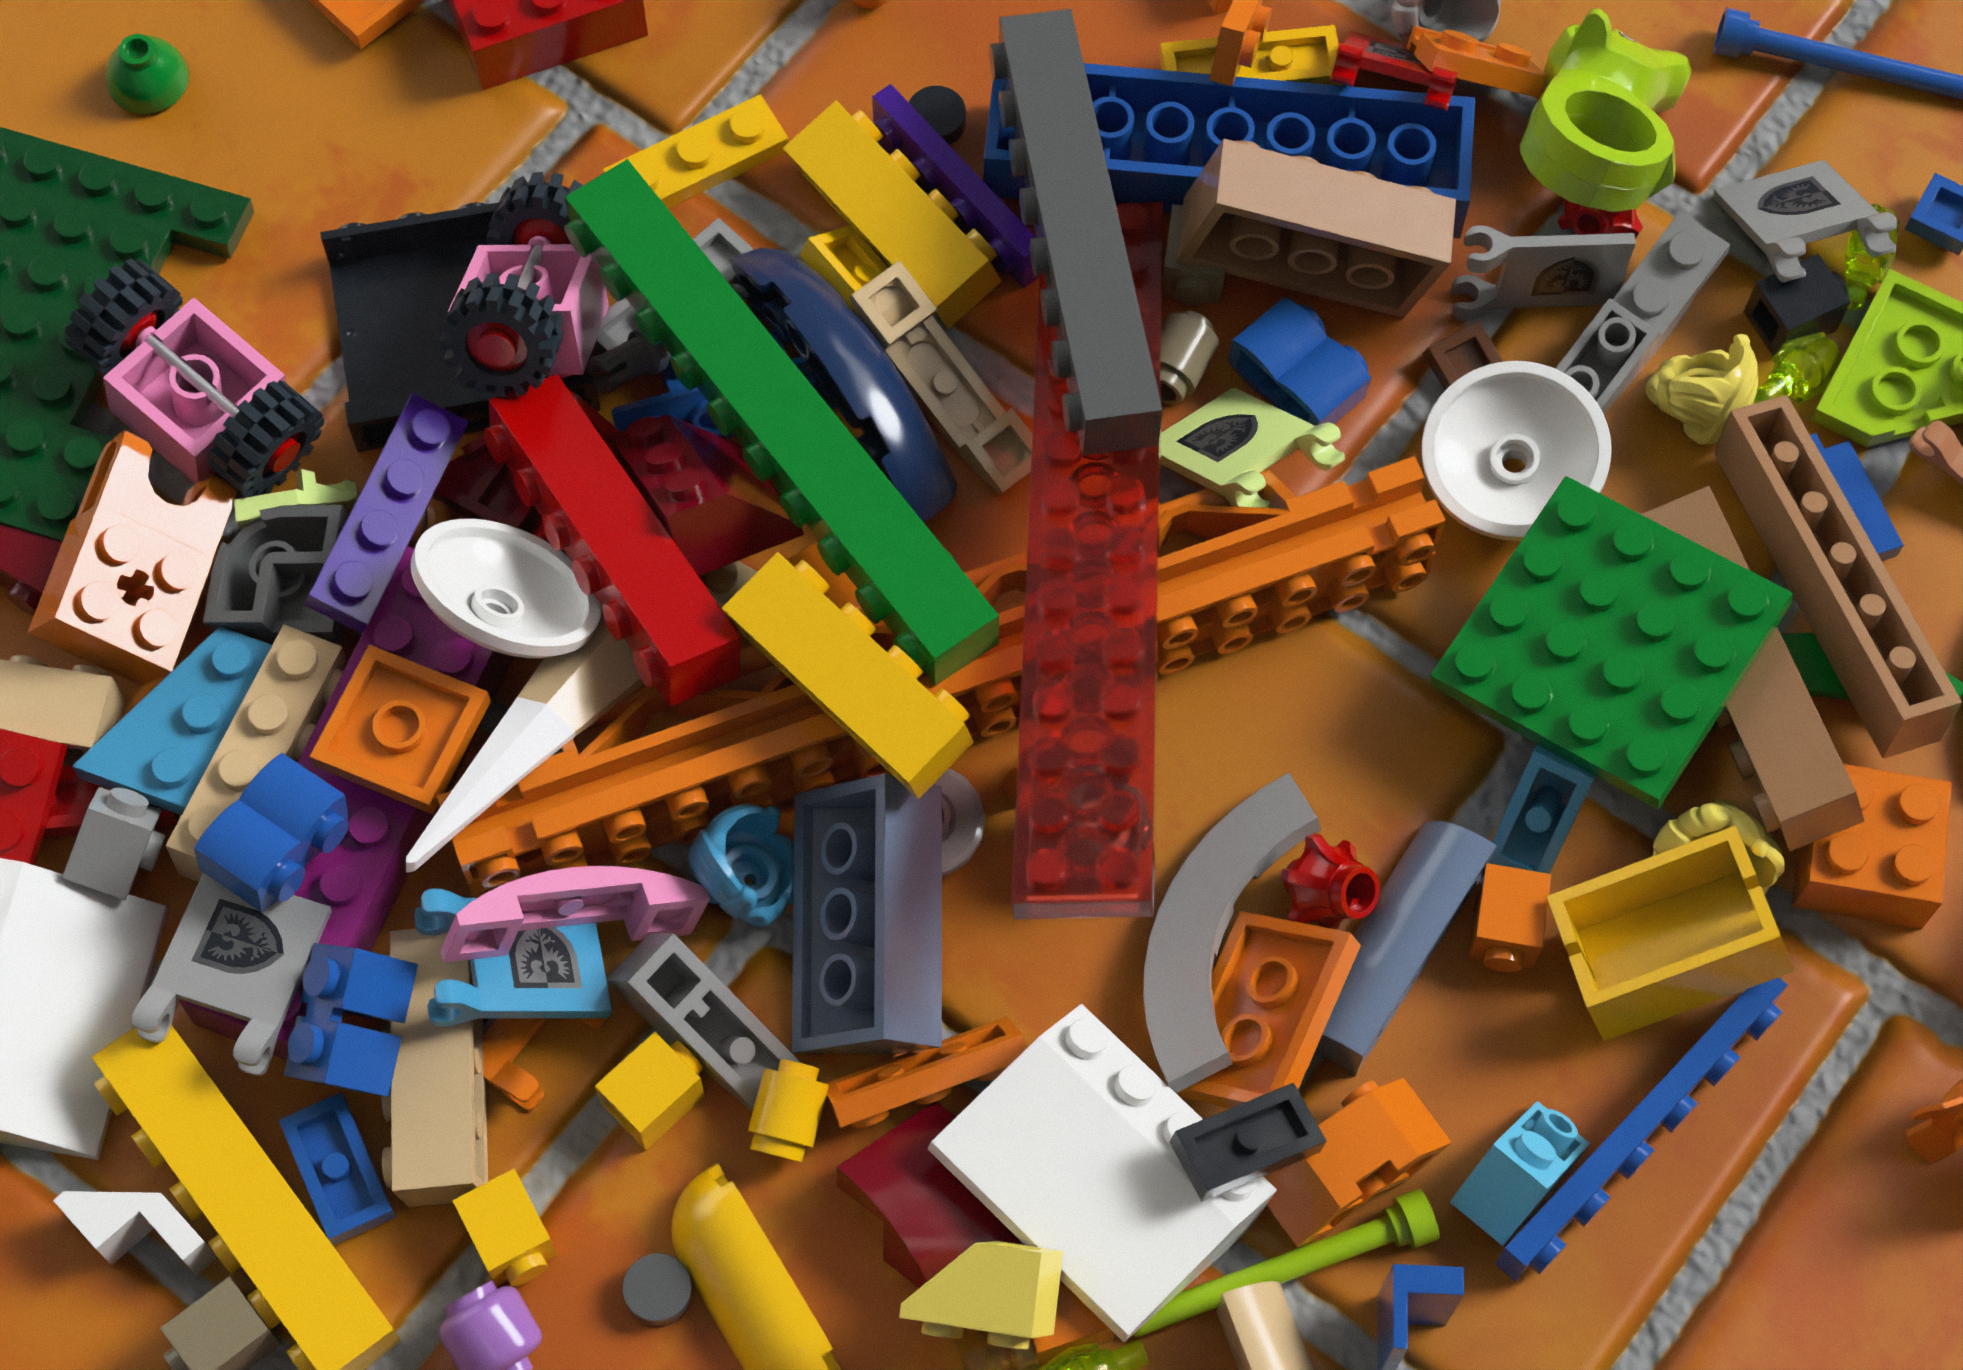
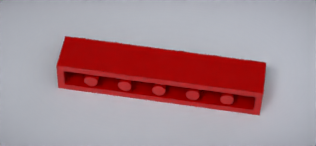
M558 374L544 378L543 383L536 389L530 385L525 395L516 397L513 390L508 392L506 398L494 397L489 399L490 427L485 428L484 437L492 458L498 464L506 463L513 474L514 485L523 504L526 507L535 506L542 517L543 528L552 547L556 551L564 549L572 561L575 579L583 593L587 596L595 595L602 606L603 617L611 635L617 641L623 639L626 641L633 652L636 669L647 687L656 686L669 707H672L740 677V635Z

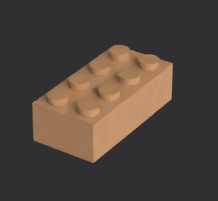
M1223 139L1183 198L1176 261L1196 266L1226 269L1225 273L1405 318L1451 264L1456 199L1434 194L1433 191L1425 187H1407L1377 179L1368 172H1350L1323 165L1311 157L1289 156L1262 149L1259 145L1250 141Z

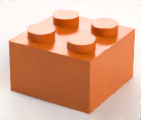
M1843 764L1856 790L1865 822L1798 848L1792 907L1922 929L1943 903L1952 782Z

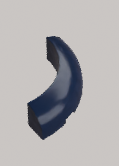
M759 248L730 259V264L739 284L750 295V297L746 298L747 302H753L754 315L770 326L783 341H792L800 355L807 360L810 374L833 406L838 407L840 413L852 428L857 429L860 427L863 434L855 439L923 523L944 510L955 497L958 487L950 466L904 380L879 342L848 302L818 272L783 250Z

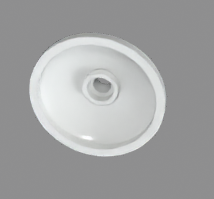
M1528 361L1498 362L1477 368L1465 374L1450 385L1439 397L1425 424L1422 438V465L1427 483L1441 507L1457 522L1484 536L1508 541H1521L1565 476L1601 493L1611 462V437L1607 421L1598 403L1572 377L1555 368ZM1516 458L1524 463L1525 468L1521 472L1512 473L1503 467V463L1508 459Z
M481 519L449 520L436 524L426 530L421 535L413 551L411 574L427 606L452 630L490 650L523 658H547L567 654L585 645L591 639L600 621L601 604L594 594L587 596L580 589L573 573L570 558L562 551H556L551 544L521 529Z

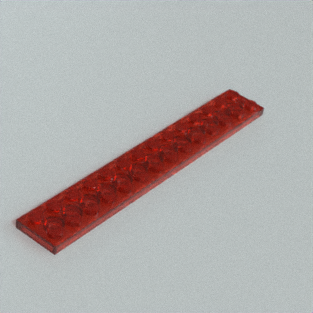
M1163 202L1116 204L1161 401L1164 258ZM1041 275L1039 280L1011 902L1014 919L1154 916L1161 429L1159 446L1083 456L1078 431L1067 432L1065 426L1062 397L1063 394L1069 393L1067 379H1056L1053 369L1051 343L1052 341H1058L1055 326L1045 327L1040 292L1041 289H1047L1045 275Z

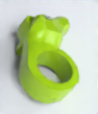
M1599 8L1591 9L1580 25L1572 24L1565 28L1549 51L1544 73L1547 75L1544 84L1546 90L1532 110L1527 129L1519 145L1520 154L1528 170L1543 186L1572 203L1612 212L1640 207L1647 199L1674 183L1676 172L1674 139L1666 123L1657 114L1674 108L1683 94L1692 72L1688 58L1677 52L1648 48L1618 29L1612 30L1608 15Z

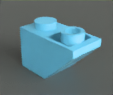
M1537 1101L1492 1145L1450 1200V1203L1504 1246L1530 1218L1590 1143L1578 1134L1576 1126L1568 1117L1556 1110L1547 1109Z

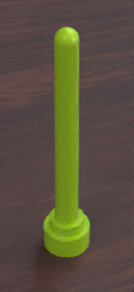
M1420 1188L1394 1197V1205L1383 1209V1217L1180 1292L1132 1336H1144L1216 1309L1221 1294L1236 1288L1269 1281L1283 1284L1392 1242L1397 1247L1409 1244L1412 1249L1437 1241L1440 1239V1234L1433 1210Z

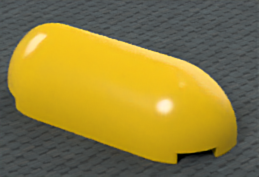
M719 1163L705 1169L686 1186L676 1203L672 1217V1241L679 1261L687 1269L692 1284L743 1370H841L830 1352L833 1348L735 1184L732 1181H727Z

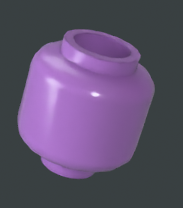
M490 1280L443 1308L448 1318L442 1322L438 1333L457 1370L533 1369L527 1356L539 1347L543 1336L538 1324L516 1288L512 1286L496 1288L494 1282Z

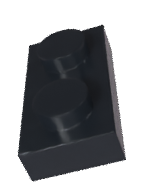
M1291 1083L1176 1130L1169 1143L1202 1202L1320 1153L1327 1141L1294 1083Z

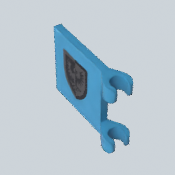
M443 889L426 890L420 899L421 907L417 908L414 913L417 931L423 935H438L449 932L456 914L477 898H464ZM596 923L518 931L507 956L470 960L474 986L458 980H441L435 986V998L430 999L427 1005L429 1019L435 1026H452L478 1018H609L612 1008Z

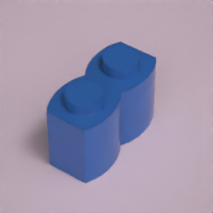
M1283 297L1232 340L1228 357L1231 366L1251 388L1270 400L1275 407L1314 426L1326 422L1335 424L1365 398L1371 381L1367 363L1361 354L1351 346H1342L1329 338L1325 333V327L1321 318L1313 309L1306 305L1299 306L1287 297Z
M279 754L253 778L239 800L227 807L202 834L194 847L199 870L260 912L267 910L277 900L280 902L288 900L303 882L306 872L304 866L321 852L327 854L333 851L344 838L349 826L345 794L285 754Z

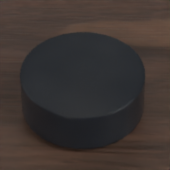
M929 86L917 91L911 97L909 103L949 145L961 137L966 126V107L963 99L957 92L944 86Z

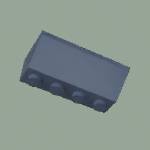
M881 774L795 794L792 1053L901 1054L941 1048L942 786L933 784L918 800L893 775Z

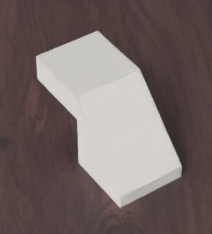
M63 1191L53 1200L111 1265L153 1229L160 1234L196 1276L218 1258L162 1193Z

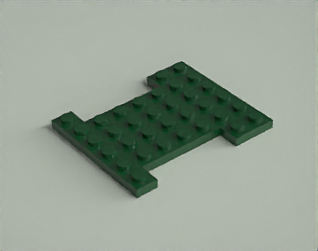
M0 127V524L63 542L70 521L76 518L97 461L105 445L114 438L80 428L104 381V375L65 341V338L68 337L65 334V328L72 323L69 317L73 310L80 309L83 305L79 302L85 292L91 294L96 289L93 283L100 277L106 280L111 268L116 265L122 268L124 261L129 259L133 261L141 259L159 274L175 243L231 259L254 214L251 198Z

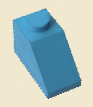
M1537 744L1492 840L1497 846L1489 864L1549 874L1595 775Z

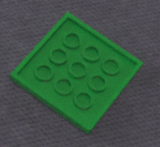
M1565 476L1430 674L1431 686L1658 810L1791 606L1793 593Z

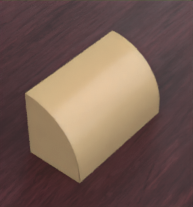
M1269 1281L1251 1284L1221 1294L1216 1313L1238 1370H1314L1279 1282Z

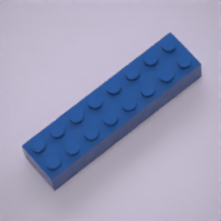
M1084 63L1116 208L1171 213L1172 204L1183 205L1184 196L1222 140H1243L1253 142L1262 149L1289 156L1311 157L1323 165L1350 172H1368L1377 179L1407 187H1425L1433 191L1434 194L1456 199L1453 238L1460 239L1470 203L1475 111L1474 97L1452 96L1448 110L1443 111L1423 105L1427 93L1236 77L1233 86L1209 81L1210 74ZM1003 79L993 80L984 152L983 181L999 198L1019 199L1020 188H1026L1024 176L1014 177L1011 169L1009 140L1015 139L1013 127L1003 128L1001 122L999 91L1005 90Z

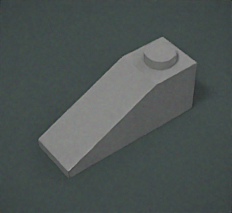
M650 932L606 979L668 1041L673 1044L678 1040L685 1045L700 1062L704 1069L703 1071L751 1112H753L764 1068L777 1071L780 1059L801 1063L674 933Z

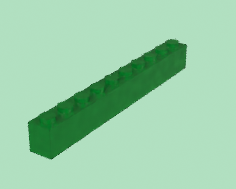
M626 159L565 196L569 223L564 226V229L574 249L583 258L591 254L601 267L599 274L609 293L618 302L625 298L636 311L634 317L645 338L653 346L662 343L672 356L670 363L680 382L689 391L696 387L708 401L706 403L707 411L719 431L725 436L733 433L745 447L742 450L743 456L754 475L761 482H765L768 479L773 482L782 494L779 496V499L787 516L799 529L806 525L819 540L817 548L828 568L837 576L842 573L848 576L857 588L855 596L862 610L875 624L882 620L896 636L893 639L894 645L903 650L923 670L935 686L998 645V613L630 161Z

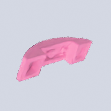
M585 866L550 870L508 882L488 891L469 903L456 914L440 953L444 963L507 956L518 931L624 920L631 941L644 940L650 932L674 933L676 936L691 935L710 900V896L702 885L669 874L645 869L619 866Z

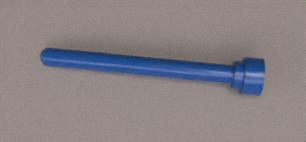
M1728 7L1725 8L1718 26L1713 48L1714 54L1737 59L1740 54L1750 56L1752 51H1757L1963 100V75L1760 28V21L1750 19L1749 12Z

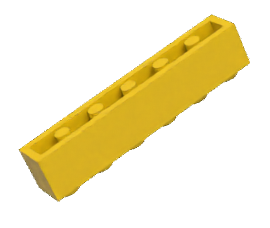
M172 1025L167 1037L161 1043H153L140 1038L137 1034L138 1029L133 1027L91 1057L104 1074L103 1077L93 1084L117 1116L126 1109H129L142 1127L131 1135L140 1150L154 1168H157L166 1161L180 1180L169 1190L193 1222L204 1214L217 1231L218 1235L208 1241V1244L231 1275L243 1268L256 1285L257 1289L246 1296L270 1330L282 1322L297 1342L287 1349L286 1353L298 1370H364L402 1342L393 1327Z

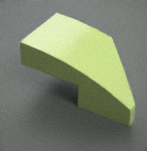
M300 469L296 472L298 489L234 499L236 523L241 531L247 525L261 518L259 510L283 505H343L348 511L355 505L358 499L356 482L344 480L337 484L322 485L316 483L315 472Z

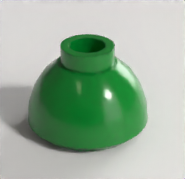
M133 34L123 39L111 53L107 61L105 80L108 92L117 105L133 113L149 114L162 111L181 98L189 82V69L181 53L168 41L156 36Z

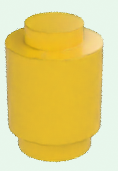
M780 1059L777 1071L764 1068L748 1128L749 1132L754 1133L750 1147L751 1150L797 1162L803 1161L806 1146L811 1148L814 1146L829 1088L828 1084L817 1081L819 1068L786 1059Z

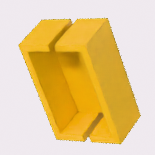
M1736 825L1547 896L1562 941L1570 956L1569 960L1584 1002L1603 1041L1795 972Z

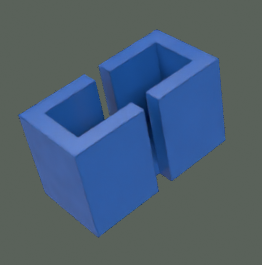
M314 943L310 962L306 966L303 975L304 988L300 1001L301 1003L308 1004L306 1016H297L294 1030L288 1040V1057L283 1076L350 1091L389 1097L402 1037L341 1023L343 1013L363 1018L372 1019V1017L405 1024L418 964L358 948Z

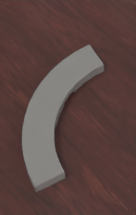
M1289 772L1248 797L1232 809L1206 834L1190 853L1172 880L1158 909L1149 937L1144 965L1143 999L1147 1028L1156 1059L1168 1086L1175 1093L1232 1065L1231 1058L1216 1023L1211 981L1214 957H1217L1224 932L1234 913V903L1252 878L1257 880L1276 860L1298 843L1305 840L1306 836L1321 831L1318 817Z

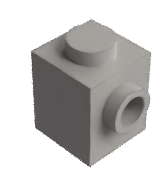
M99 787L86 811L62 878L126 901L139 869L142 868L152 872L166 835L156 832L154 829L162 809L148 805L149 801L135 791L125 788L107 790Z

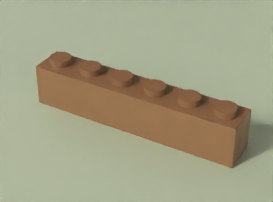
M1787 395L1731 410L1714 454L1785 583L1793 593L1795 601L1880 755L1884 759L1941 741L1962 701Z
M1710 486L1641 514L1750 570ZM1776 627L1717 718L1716 723L1719 728L1731 724L1738 740L1729 743L1728 747L1742 779L1745 780L1755 776L1762 793L1753 796L1752 799L1767 833L1779 829L1790 852L1865 821L1856 790L1789 650Z

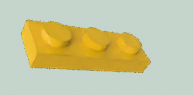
M1335 25L1266 32L1263 43L1259 42L1252 67L1241 66L1237 77L1343 86V84L1329 81L1339 45ZM1218 37L1161 43L1159 57L1162 70L1210 74Z
M759 94L604 168L603 173L628 159L665 206L670 209L784 154L783 147L789 143V138L762 95Z

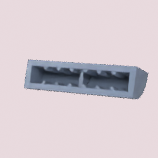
M1428 821L1421 826L1381 888L1375 908L1369 915L1361 919L1352 933L1361 947L1315 1050L1316 1052L1355 1076L1357 1075L1476 887L1486 863L1491 861L1497 846L1496 844L1471 830L1449 822Z

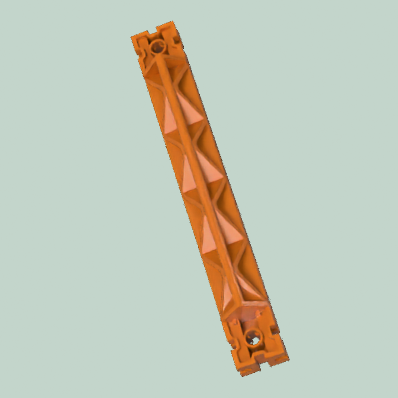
M1415 456L1367 473L1366 480L1348 486L1345 481H1341L1298 497L1267 468L1260 473L1264 476L1266 486L1257 493L1261 498L1270 502L1271 508L1232 506L1224 496L1206 488L964 572L992 607L1001 594L1015 589L1038 600L998 613L999 644L935 686L924 672L917 680L933 695L943 688L965 708L970 717L964 724L971 736L981 734L983 737L996 736L1011 729L1019 719L1039 712L1042 716L1059 714L1073 706L1076 699L1096 692H1100L1102 695L1118 693L1131 686L1136 678L1155 671H1159L1160 674L1175 673L1190 665L1195 657L1215 650L1221 654L1237 651L1249 644L1254 636L1274 629L1278 633L1291 632L1305 625L1311 619V616L1331 609L1338 613L1353 610L1368 600V590L1382 586L1384 591L1392 588L1393 592H1403L1412 589L1422 583L1427 575L1430 574L1436 554L1434 544L1439 543L1446 520L1436 499L1426 502L1421 493L1425 477ZM1186 530L1208 540L1157 558L1169 536ZM1141 538L1114 569L1061 566ZM859 608L858 610L876 628L870 637L888 652L894 645L893 639L896 636L883 620L875 624L868 618L862 608ZM754 645L741 649L740 677L774 665ZM781 671L760 692L714 688L672 707H669L656 686L647 687L643 685L585 729L588 730L613 721L580 754H578L573 739L560 748L561 753L550 756L454 836L452 841L472 897L479 898L488 891L508 882L550 870L606 866L612 863L618 866L631 865L647 858L654 848L677 841L679 844L692 843L700 830H704L720 812L732 806L748 803L762 808L776 806L795 799V794L833 786L858 776L863 779L887 774L888 771ZM670 710L692 719L640 738L652 715ZM451 791L437 795L440 807Z

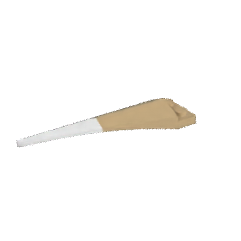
M736 561L700 575L699 578L722 609L757 571L740 561ZM602 606L600 621L591 639L585 645L573 652L547 657L542 660L406 856V873L418 869L530 772L609 710L645 685L638 674L633 652L624 639L620 641L615 640L608 630L603 617Z

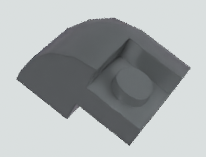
M283 505L259 510L261 518L244 527L229 545L221 542L213 563L203 623L209 629L215 631L220 626L273 645L283 624L329 642H342L344 625L305 606L304 603L349 516L343 505Z

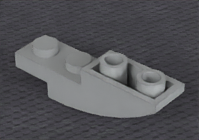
M1679 211L1614 299L1609 298L1556 369L1580 383L1592 395L1604 414L1638 376L1691 309L1693 299L1728 254L1730 244Z

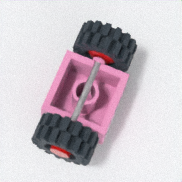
M543 172L532 173L529 182L526 181L524 176H521L514 181L511 188H506L490 220L487 245H478L441 328L443 333L439 343L440 350H447L444 357L446 365L450 368L459 364L460 367L455 377L462 383H465L470 377L475 378L478 381L474 390L484 394L487 386L492 385L495 386V397L506 398L512 386L517 397L527 394L530 385L534 389L538 388L543 383L545 376L549 377L558 374L560 378H565L571 375H583L609 309L606 287L599 274L601 267L591 254L585 258L581 257L566 235L564 226L569 223L565 196L583 185L574 180L570 188L562 186L564 177L562 174L553 172L550 182L546 183Z
M129 259L124 261L122 268L118 265L114 266L109 270V276L106 280L100 277L93 283L96 289L91 294L85 292L79 300L83 304L82 307L73 310L69 317L72 323L65 328V334L68 336L65 338L66 343L104 375L103 380L109 411L140 438L149 442L154 450L194 484L208 479L212 474L218 473L246 498L269 494L272 492L274 484L280 486L287 480L286 474L290 470L295 472L301 465L299 460L302 456L310 454L314 448L311 442L319 439L322 432L319 428L324 425L323 414L286 383L285 375L194 297L179 310L178 307L183 304V298L180 296L181 293L143 260L136 259V261Z

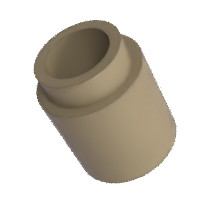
M1186 310L1181 313L1167 314L1148 347L1162 403L1178 405L1182 402L1184 396H1190L1194 393L1219 345V339L1213 331L1211 322L1196 312Z

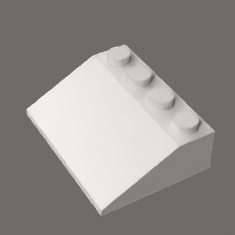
M0 858V1143L99 1160L113 1110L93 1084L103 1077L104 1074L91 1057L134 1027L131 1017L138 1002L146 993L169 910L165 905L129 894L125 901L63 879V874L25 862Z
M1080 1004L1040 1035L942 1130L927 1148L1024 1245L1063 1250L1060 1280L1123 1342L1243 1237L1277 1191L1262 1176L1201 1202L1169 1142L1176 1130L1203 1119L1083 1004Z

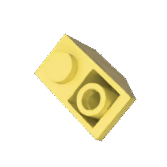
M1001 1241L974 1243L903 1301L900 1306L899 1318L923 1321L921 1333L930 1336L960 1339L963 1338L964 1328L987 1331V1344L1006 1348L1028 1349L1030 1338L1054 1335L1063 1250Z

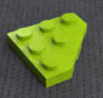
M1890 268L1810 420L1865 447L1912 436L1917 429L1921 427L1927 428L1930 423L1936 420L1942 421L1947 426L1963 423V302Z

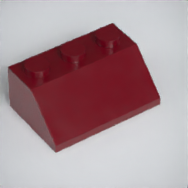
M669 414L638 419L632 422L625 430L609 436L616 459L698 576L804 535L803 529L795 526L787 516L781 505L779 495L767 480L761 482L751 471L743 456V449L739 444Z

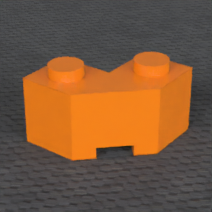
M1404 1078L1379 1087L1374 1080H1370L1355 1089L1341 1102L1344 1108L1318 1124L1327 1141L1320 1153L1263 1176L1277 1189L1267 1206L1297 1247L1333 1232L1375 1194L1408 1181L1452 1143Z

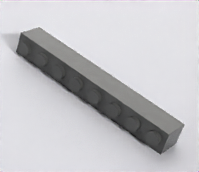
M1065 9L999 17V43L989 44L990 69L993 80L1003 79L1005 90L999 91V109L1003 128L1013 127L1015 139L1009 140L1012 173L1014 177L1024 176L1026 188H1020L1019 190L1022 221L1024 226L1034 225L1037 237L1030 239V256L1034 276L1045 275L1047 289H1041L1040 292L1045 327L1055 326L1058 341H1052L1051 343L1053 369L1056 379L1066 378L1069 393L1063 394L1062 397L1067 432L1078 431L1083 456L1159 446L1163 410L1072 10Z

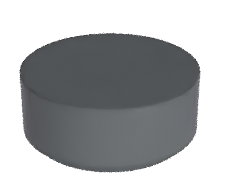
M655 1253L641 1257L631 1265L624 1277L623 1296L631 1314L644 1324L650 1326L671 1324L680 1319L691 1304L693 1288L689 1273L679 1260L670 1255Z

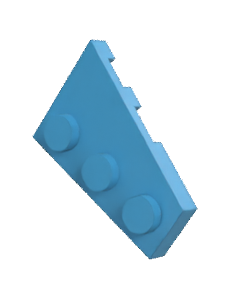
M219 626L72 765L77 777L110 790L113 788H125L143 795L149 801V804L182 816L272 645Z

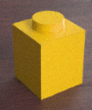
M654 1032L595 1085L601 1105L646 1151L705 1097L701 1078L698 1076L704 1069L692 1052L680 1041L676 1040L669 1046Z
M515 1169L452 1200L496 1287L508 1281L511 1286H518L531 1281L547 1269L546 1261L557 1256L551 1239Z

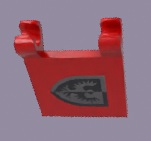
M1351 31L1345 42H1340L1338 45L1337 57L1329 81L1353 87L1359 68L1429 86L1423 105L1447 111L1458 80V72L1436 66L1430 72L1414 56L1415 51L1408 50L1405 44Z

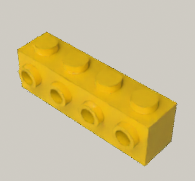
M835 100L787 143L783 150L802 176L857 231L888 267L899 260L936 307L937 310L933 315L948 330L1002 282L991 264V261L997 257V254L975 229H972L965 235L954 224L953 221L959 214L937 189L932 190L927 195L915 183L921 175L901 151L896 149L889 155L877 143L883 135L861 110H858L851 116Z
M777 552L722 607V610L735 629L919 800L974 743L964 724L970 717L969 713L943 688L935 695L928 691L917 680L923 673L922 670L898 646L893 645L886 652L870 637L876 628L855 606L847 602L839 609L826 597L824 593L830 586L807 562L801 560L794 567Z

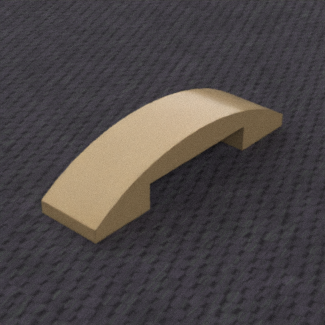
M900 260L850 296L858 316L894 364L920 409L955 451L997 493L1001 495L1050 457L1015 410L1011 408L1006 412L934 319L932 315L937 310Z

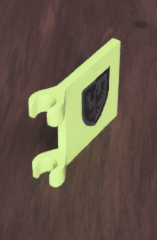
M1235 387L1161 432L1159 446L1142 448L1144 456L1224 496L1232 506L1271 508L1270 502L1261 498L1257 493L1266 486L1264 476L1260 473L1298 448L1317 468L1324 471L1333 468L1345 460V454L1332 446V443L1341 437L1340 430L1335 424L1326 422L1314 426Z

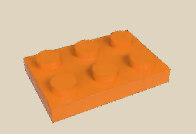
M1240 911L1214 967L1211 981L1216 1023L1231 1058L1232 1065L1176 1094L1179 1097L1230 1109L1291 1083H1294L1297 1089H1299L1361 947L1355 937L1350 932Z

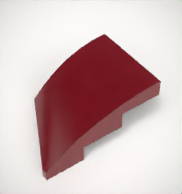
M937 1101L929 1104L837 1166V1187L883 1222V1260L918 1288L927 1283L974 1243L1001 1241L1024 1245L927 1149L931 1141L956 1118Z

